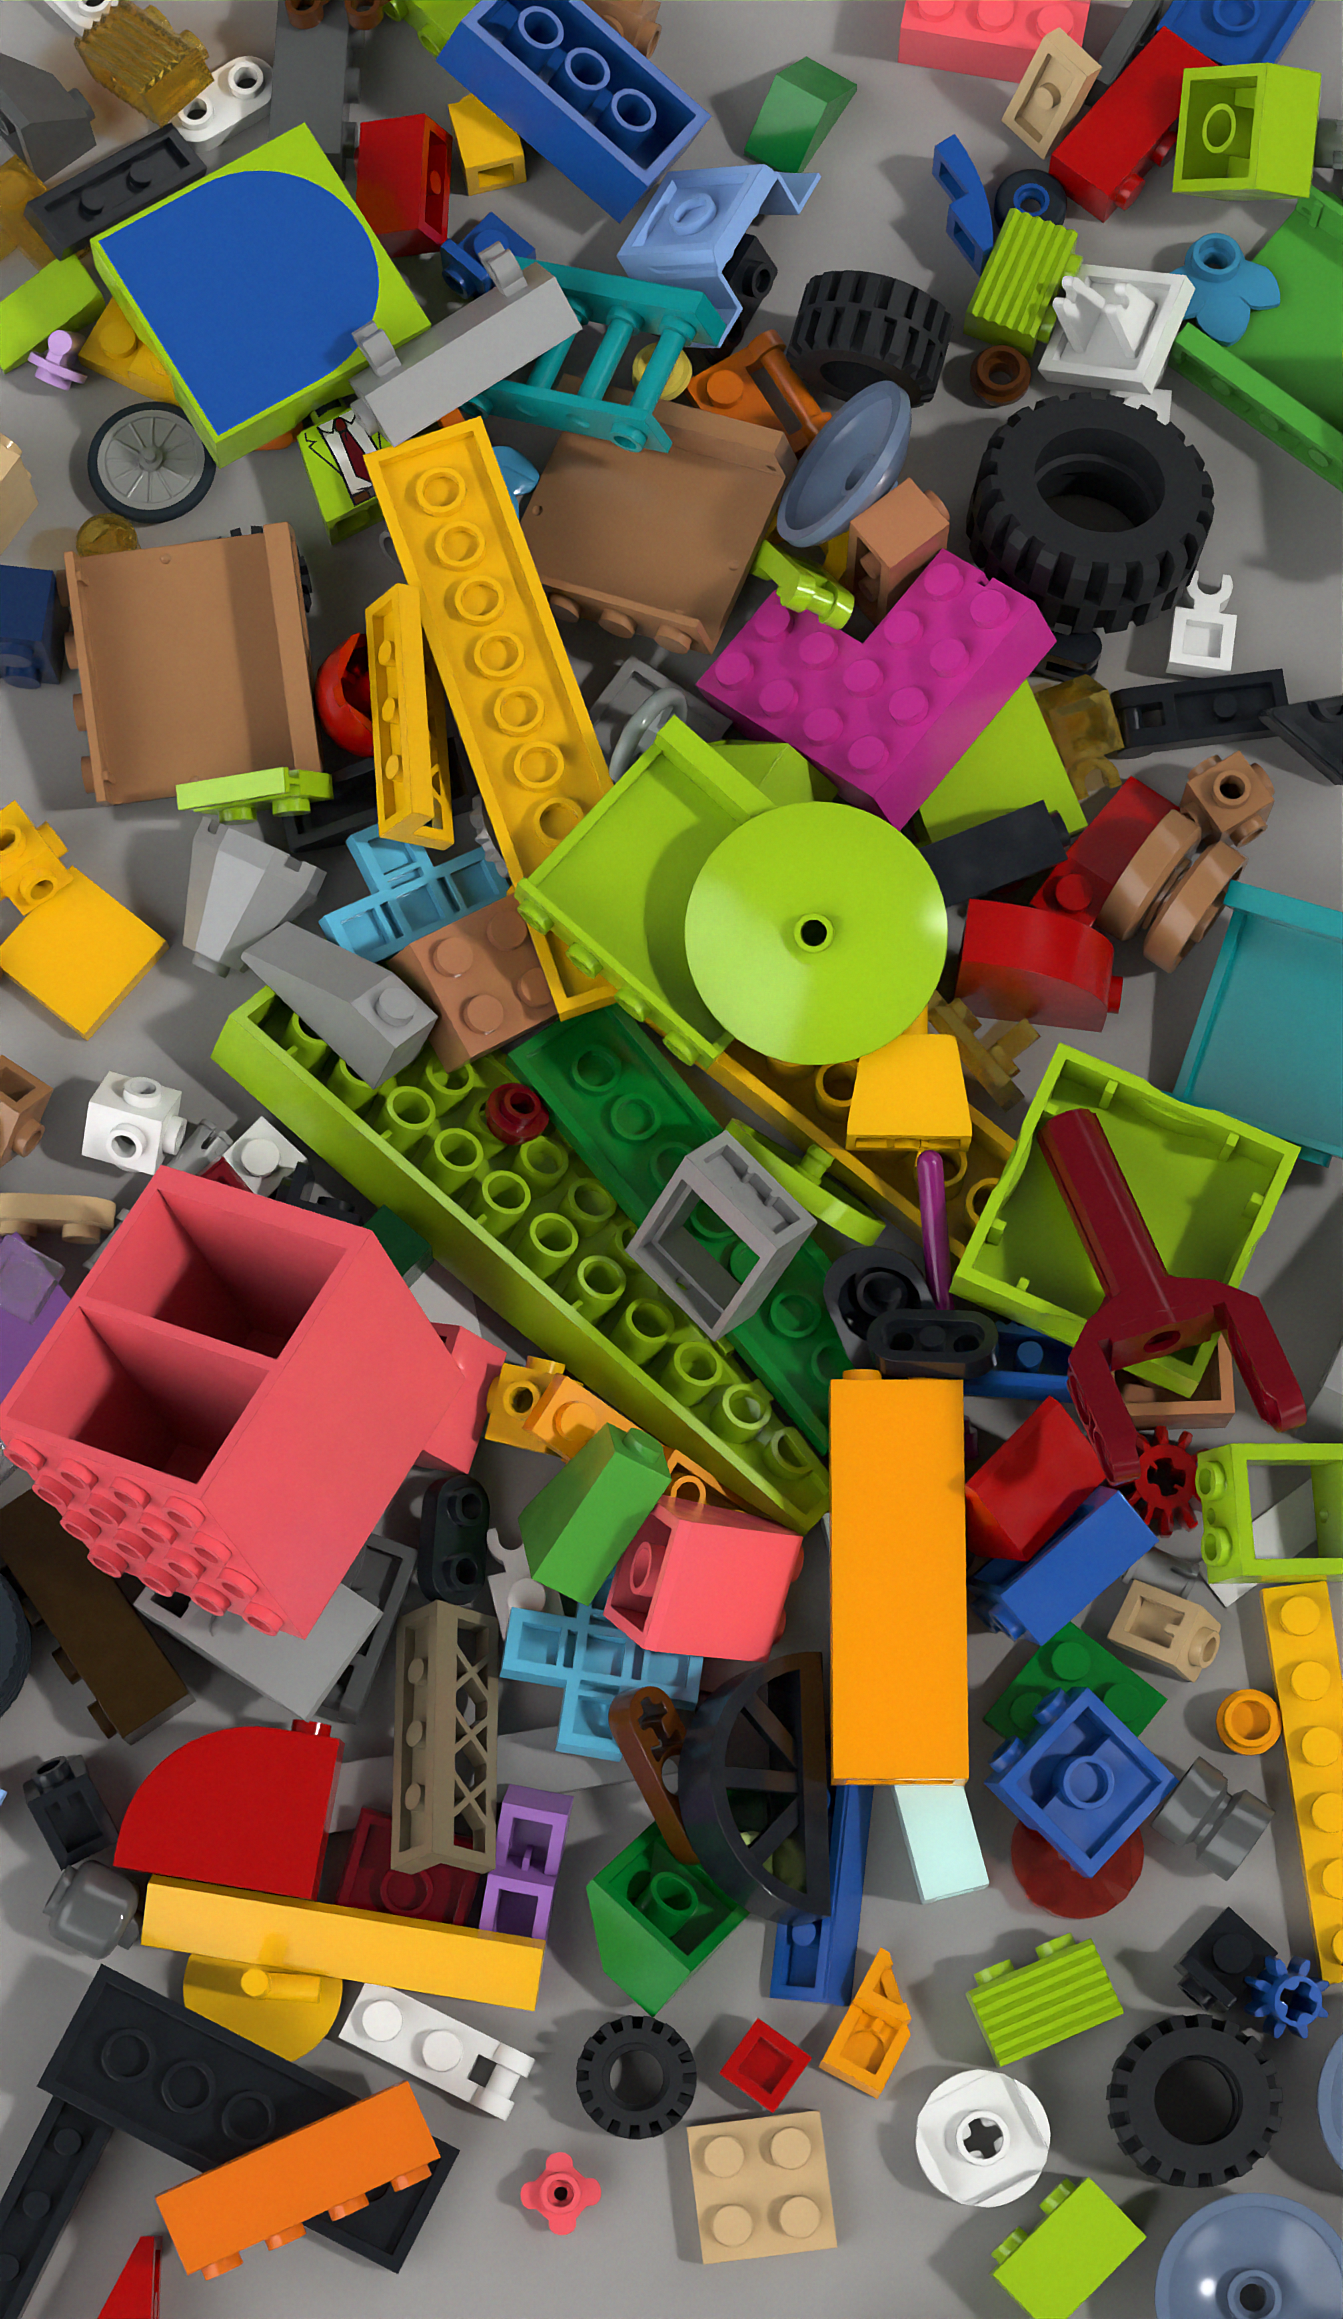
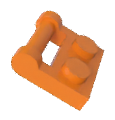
M774 329L761 333L747 347L691 378L683 392L693 408L782 431L797 460L801 459L811 442L832 417L830 412H822L799 375L790 368L791 364L787 361L784 354L787 346ZM762 367L766 369L803 426L791 435L787 433L750 376V374Z

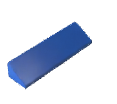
M825 1734L831 1917L798 1927L777 1923L769 1998L848 2007L852 1998L874 1785H831V1734Z

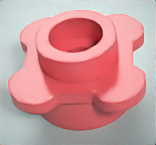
M556 2152L547 2158L546 2169L536 2181L527 2182L523 2185L520 2197L522 2204L527 2209H537L549 2220V2228L554 2234L567 2235L576 2228V2218L587 2206H593L599 2202L601 2187L596 2179L585 2178L573 2167V2160L570 2155ZM558 2187H564L568 2193L566 2199L562 2201L557 2200L554 2195Z

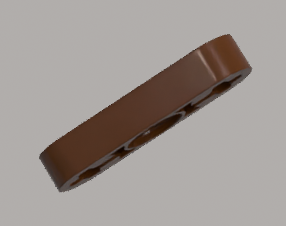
M646 1686L623 1691L613 1699L609 1708L608 1720L612 1735L673 1856L684 1865H702L692 1848L683 1824L678 1790L675 1794H672L664 1785L662 1778L663 1765L668 1758L678 1767L687 1731L671 1699L660 1688ZM644 1709L646 1717L642 1720L640 1727L638 1719L643 1715ZM659 1740H661V1742H662V1747H660V1748H655V1749H652V1750H651V1747H655V1746L661 1745L660 1742H659Z

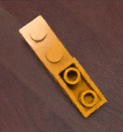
M559 1373L555 1374L522 1426L523 1430L562 1457L561 1461L565 1464L607 1422L626 1432L630 1428L642 1430L567 1375ZM661 1444L672 1478L663 1495L772 1519L769 1515L718 1482L712 1474L680 1451Z

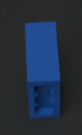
M1099 1485L1028 1562L991 1558L966 1580V1586L976 1599L970 1604V1607L982 1623L994 1634L1001 1630L1014 1642L1018 1638H1022L1043 1646L1157 1544L1159 1539L1119 1490Z

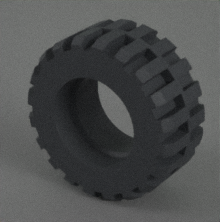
M1075 392L1070 394L1068 400L1063 401L1060 400L1058 395L1045 398L1036 402L1034 411L1027 406L1008 417L1007 424L998 427L988 441L986 452L982 455L966 517V534L971 540L969 551L972 559L978 568H984V573L989 581L995 578L1033 600L1051 628H1054L1055 624L1059 623L1072 626L1071 633L1090 634L1093 628H1104L1105 634L1127 630L1131 621L1134 622L1136 627L1158 618L1160 610L1171 609L1181 599L1185 587L1191 583L1213 521L1215 507L1212 503L1214 496L1212 479L1207 471H1203L1205 462L1193 444L1185 446L1186 436L1171 421L1166 425L1158 421L1157 412L1142 404L1139 409L1123 404L1125 398L1110 394L1106 396L1105 400L1091 398V392ZM1058 495H1083L1096 498L1121 511L1135 528L1120 532L1087 530L1057 515L1046 504L1044 499Z

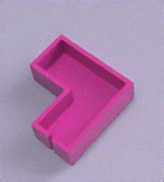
M942 548L864 643L859 642L841 630H836L820 623L818 616L807 609L802 613H798L782 606L780 597L775 593L776 590H774L695 685L712 708L733 721L734 730L752 741L789 743L839 789L836 795L856 808L883 819L898 831H901L1057 640L1033 600L995 578L989 581L983 571Z

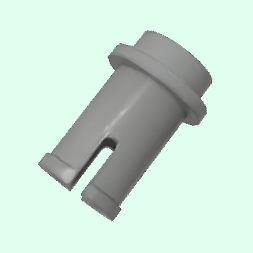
M1153 1546L1121 1575L1120 1581L1128 1584L1131 1579H1136L1187 1599L1195 1581H1192V1578L1197 1577L1200 1565L1189 1563Z

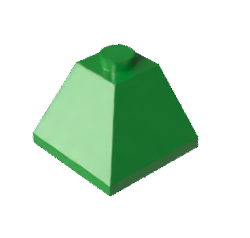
M656 1821L650 1824L586 1886L603 1971L651 2017H654L691 1980L751 1914V1912L727 1896L712 1880L702 1865L688 1866L679 1862L671 1853Z

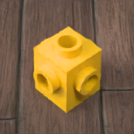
M16 800L0 810V902L8 897L22 915L25 916L40 904L50 900L56 892L74 880V877L60 859L69 850L47 821L37 827Z
M533 1356L527 1357L525 1367L503 1363L500 1376L493 1379L487 1394L486 1407L490 1418L485 1439L562 1458L523 1430L522 1426L555 1374L564 1373L565 1364ZM575 1381L576 1383H578L579 1385H581V1386L583 1387V1384H584V1383Z

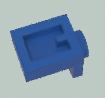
M490 212L458 245L448 238L439 247L443 268L442 277L448 286L462 298L468 299L470 296H473L477 299L496 287L484 268L478 253L495 242L500 241L504 249H510L514 256L536 260L535 248L493 212Z

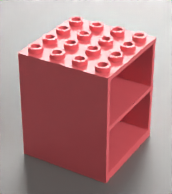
M160 1165L1 1403L0 1439L6 1445L3 1451L4 1455L13 1464L28 1472L35 1481L32 1486L33 1491L59 1511L63 1516L60 1520L61 1526L69 1534L83 1541L90 1550L87 1555L88 1560L101 1571L120 1578L124 1572L134 1575L147 1587L163 1596L171 1597L175 1591L190 1596L192 1601L199 1607L216 1616H224L226 1611L242 1616L253 1628L266 1635L276 1636L280 1630L305 1640L466 1378L372 1230Z

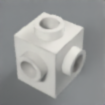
M109 1071L89 1101L81 1155L115 1164L118 1168L127 1172H143L154 1175L167 1154L177 1155L182 1145L187 1124L186 1118L178 1116L182 1091L161 1086L157 1081L150 1078H133Z

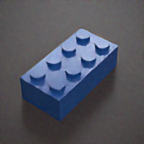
M480 0L460 21L435 60L619 224L684 154L712 117L582 0Z

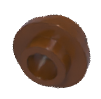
M996 345L987 348L976 356L971 365L970 385L978 398L990 405L1006 406L1013 404L1025 395L1030 385L1031 369L1028 361L1019 351L1010 346ZM994 372H1004L1010 377L1011 381L1005 385H999L991 382L989 376Z

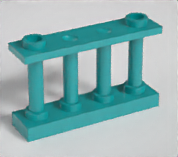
M514 256L521 270L537 262L555 276L580 325H587L590 321L609 325L577 395L550 390L577 334L575 333L538 356L526 384L500 380L458 408L474 418L481 416L482 419H487L489 415L609 440L630 452L638 453L643 448L668 453L673 442L652 413L683 346H690L692 342L717 347L727 327L706 294L674 286ZM640 332L660 335L661 337L629 405L602 401L631 336H637Z

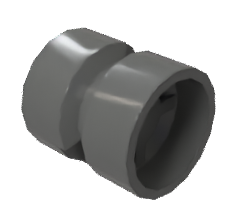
M1199 1756L1151 1822L1150 1827L1173 1844L1177 1843L1179 1846H1184L1191 1842L1197 1844L1196 1860L1223 1880L1228 1881L1254 1847L1275 1815L1276 1810L1246 1789L1233 1795L1227 1792L1228 1779L1223 1776L1224 1773Z

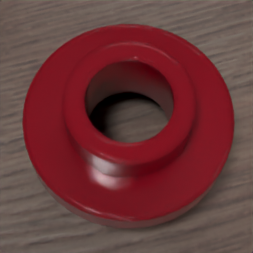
M507 1083L500 1085L493 1090L486 1102L485 1113L490 1132L498 1140L509 1145H522L538 1138L549 1121V1111L541 1103L537 1095L528 1086L523 1084Z

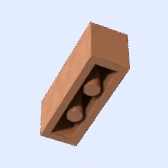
M910 477L850 521L845 588L854 596V603L875 628L942 548L947 549L950 527L948 522L950 515L947 508L933 491L927 489L922 492Z

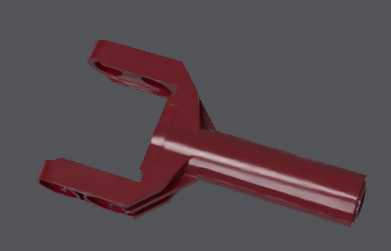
M1079 1108L1056 1115L1047 1121L1037 1133V1142L1105 1294L1098 1311L1087 1320L1068 1357L1070 1366L1067 1371L1069 1378L1066 1386L1109 1483L1112 1486H1117L1139 1479L1141 1476V1466L1135 1446L1138 1433L1111 1372L1147 1360L1161 1358L1175 1351L1210 1341L1211 1334L1221 1331L1260 1419L1272 1426L1277 1433L1304 1426L1307 1422V1412L1301 1389L1259 1297L1214 1279L1182 1278L1168 1274L1096 1113L1091 1112L1089 1109Z

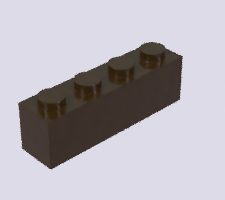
M31 1488L0 1509V1573L5 1577L12 1572L25 1591L24 1594L19 1596L25 1616L35 1630L38 1632L47 1625L60 1644V1647L51 1652L70 1683L74 1685L83 1679L96 1698V1701L88 1705L87 1709L105 1736L110 1739L119 1733L121 1738L132 1746L192 1705L196 1700L115 1578L101 1571L88 1560L87 1555L90 1550L83 1541L69 1534L61 1526L60 1520L63 1516L54 1506L41 1499Z

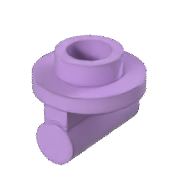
M63 330L52 332L48 338L49 351L47 355L31 351L28 357V361L38 366L35 377L69 391L72 381L85 384L88 375L74 368V365L86 338L78 332Z

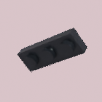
M172 122L27 202L23 216L61 262L91 245L90 239L205 177L207 166Z

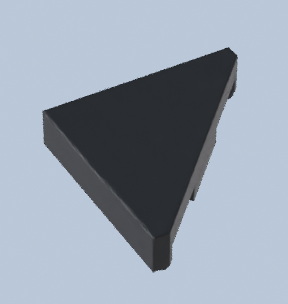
M1343 694L1260 709L1256 717L1334 785H1343Z

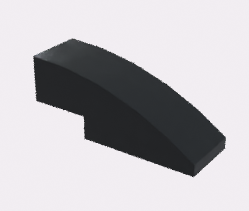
M453 736L447 739L452 816L454 817L473 810L472 798L479 794L480 790L463 742ZM374 757L328 773L332 774L334 799L310 803V813L282 817L291 852L301 853L346 845L345 841L350 835L378 823ZM431 819L429 822H427L425 825L431 824V823H432V819Z

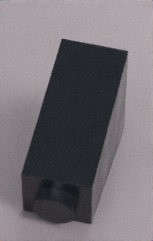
M1041 800L921 847L918 850L930 865L938 881L947 912L968 903L969 898H981L1063 863L1068 859L1064 848L1071 845V840L1060 813L1057 810L1048 812L1044 800Z

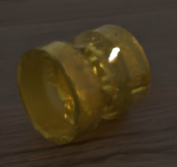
M100 513L89 518L80 527L76 536V550L80 557L141 549L133 525L123 516L114 513Z

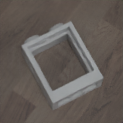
M725 1130L684 1157L625 1251L715 1342L756 1313L818 1222ZM700 1198L760 1257L742 1285L683 1227V1224ZM676 1283L683 1284L687 1290L680 1289Z

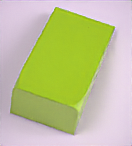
M76 254L61 262L55 259L0 302V368L4 374L27 362L31 351L42 353L49 349L48 338L52 332L56 330L78 332L100 318L106 308L103 295Z

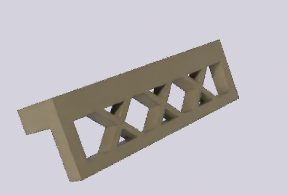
M435 1600L397 1618L391 1869L412 1875L443 1863L484 1874L496 1869L499 1622L496 1617L440 1600ZM458 1628L476 1633V1660L471 1664L457 1645ZM461 1686H463L475 1704V1721L470 1726L456 1707V1691ZM460 1749L463 1750L474 1767V1784L469 1789H467L455 1771V1754ZM460 1812L473 1830V1850L454 1845V1817Z

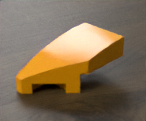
M881 1947L819 2065V2068L876 2099L882 2093L911 2036L908 2025L912 2020L907 2003L902 2001L892 1971L893 1962L890 1953Z

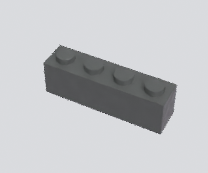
M278 0L268 142L305 122L341 181H345L346 159H354V153L358 147L357 122H349L350 104H360L362 91L361 67H353L354 49H364L365 30L355 29L349 24L344 5L345 0H330L323 5L324 17L322 21L310 29L294 27L289 22L285 0ZM304 5L299 7L297 10H307L312 6Z

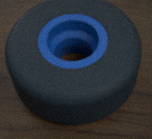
M1024 169L1009 175L1000 184L994 203V217L1000 230L1010 208H1017L1021 213L1026 212L1020 207L1021 203L1026 199H1034L1040 204L1041 209L1039 211L1028 212L1032 217L1039 216L1044 221L1050 220L1055 225H1063L1067 210V196L1061 183L1051 174L1037 169Z

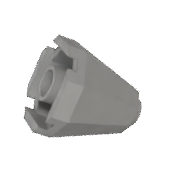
M203 816L193 838L183 946L196 952L191 963L225 979L230 968L245 973L250 967L241 959L243 951L286 921L292 923L317 896L327 872L305 861H299L289 856L290 854Z

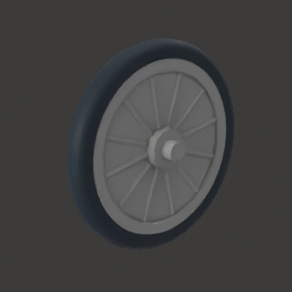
M143 402L121 409L101 425L89 448L87 471L95 494L110 511L133 522L155 524L174 520L195 508L206 496L212 485L216 472V463L181 407L165 402Z

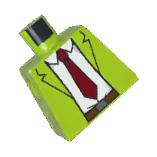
M342 397L310 413L309 415L315 425L301 431L297 436L303 464L331 545L384 520L363 455L392 446L379 432L369 436L358 421L352 408H347Z

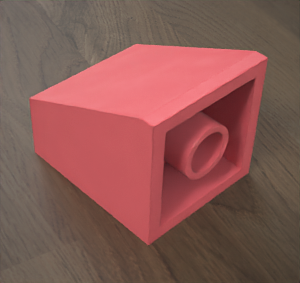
M662 1494L617 1563L603 1616L641 1648L646 1650L766 1663L769 1660L772 1646L778 1644L784 1633L786 1624L784 1604L790 1583L797 1580L803 1567L804 1550L802 1541L804 1537L776 1520Z

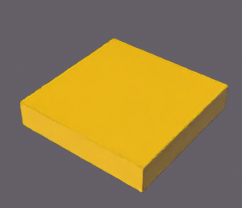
M71 865L68 870L74 877V880L56 892L50 900L33 909L0 945V966L3 968V974L88 1041L170 947L163 937Z

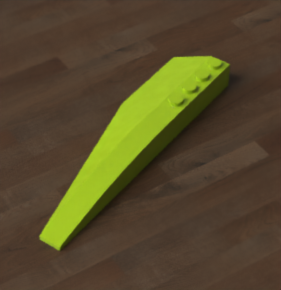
M389 960L378 964L379 966L392 972L389 964L387 963ZM268 985L264 986L228 1016L210 1058L377 1208L380 1209L385 1204L432 1245L433 1257L512 1326L555 1361L565 1364V1369L667 1446L680 1451L712 1474L718 1482L785 1527L805 1537L822 1519L824 1514L829 1511V1472L797 1429L792 1426H784L771 1408L770 1403L773 1397L759 1379L751 1382L731 1355L735 1348L728 1339L722 1336L714 1342L625 1251L638 1228L549 1119L546 1128L538 1138L522 1145L503 1143L490 1132L485 1113V1106L489 1096L500 1085L507 1083L521 1084L505 1065L507 1056L500 1049L447 1074L427 1037L414 1061L373 1090ZM676 1283L680 1289L687 1290L683 1284Z

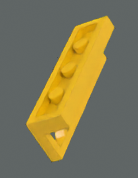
M396 583L365 609L379 837L445 851L454 844L444 688L421 625L419 588ZM432 819V827L423 826Z

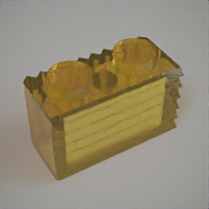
M119 0L117 6H110L109 14L102 13L100 21H93L91 29H84L82 37H75L74 46L97 84L100 83L104 89L107 88L111 94L114 93L118 99L121 98L125 104L128 103L132 109L135 108L139 114L142 113L146 119L149 118L160 128H163L215 81L205 63L209 58V53L203 43L187 29L183 30L180 34L174 32L167 18L153 5H149L143 10L130 0Z

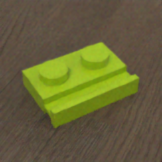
M288 767L176 785L178 810L193 809L196 813L219 815V823L224 825H243L257 822L256 812L271 809L273 816L277 817L304 815L310 813V803L334 799L332 774L301 769L289 771Z

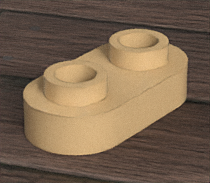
M0 1193V1236H4L5 1239L9 1238L16 1231L25 1242L37 1240V1233L62 1234L63 1241L90 1245L100 1243L101 1235L111 1233L115 1227L116 1204L107 1199L81 1195Z

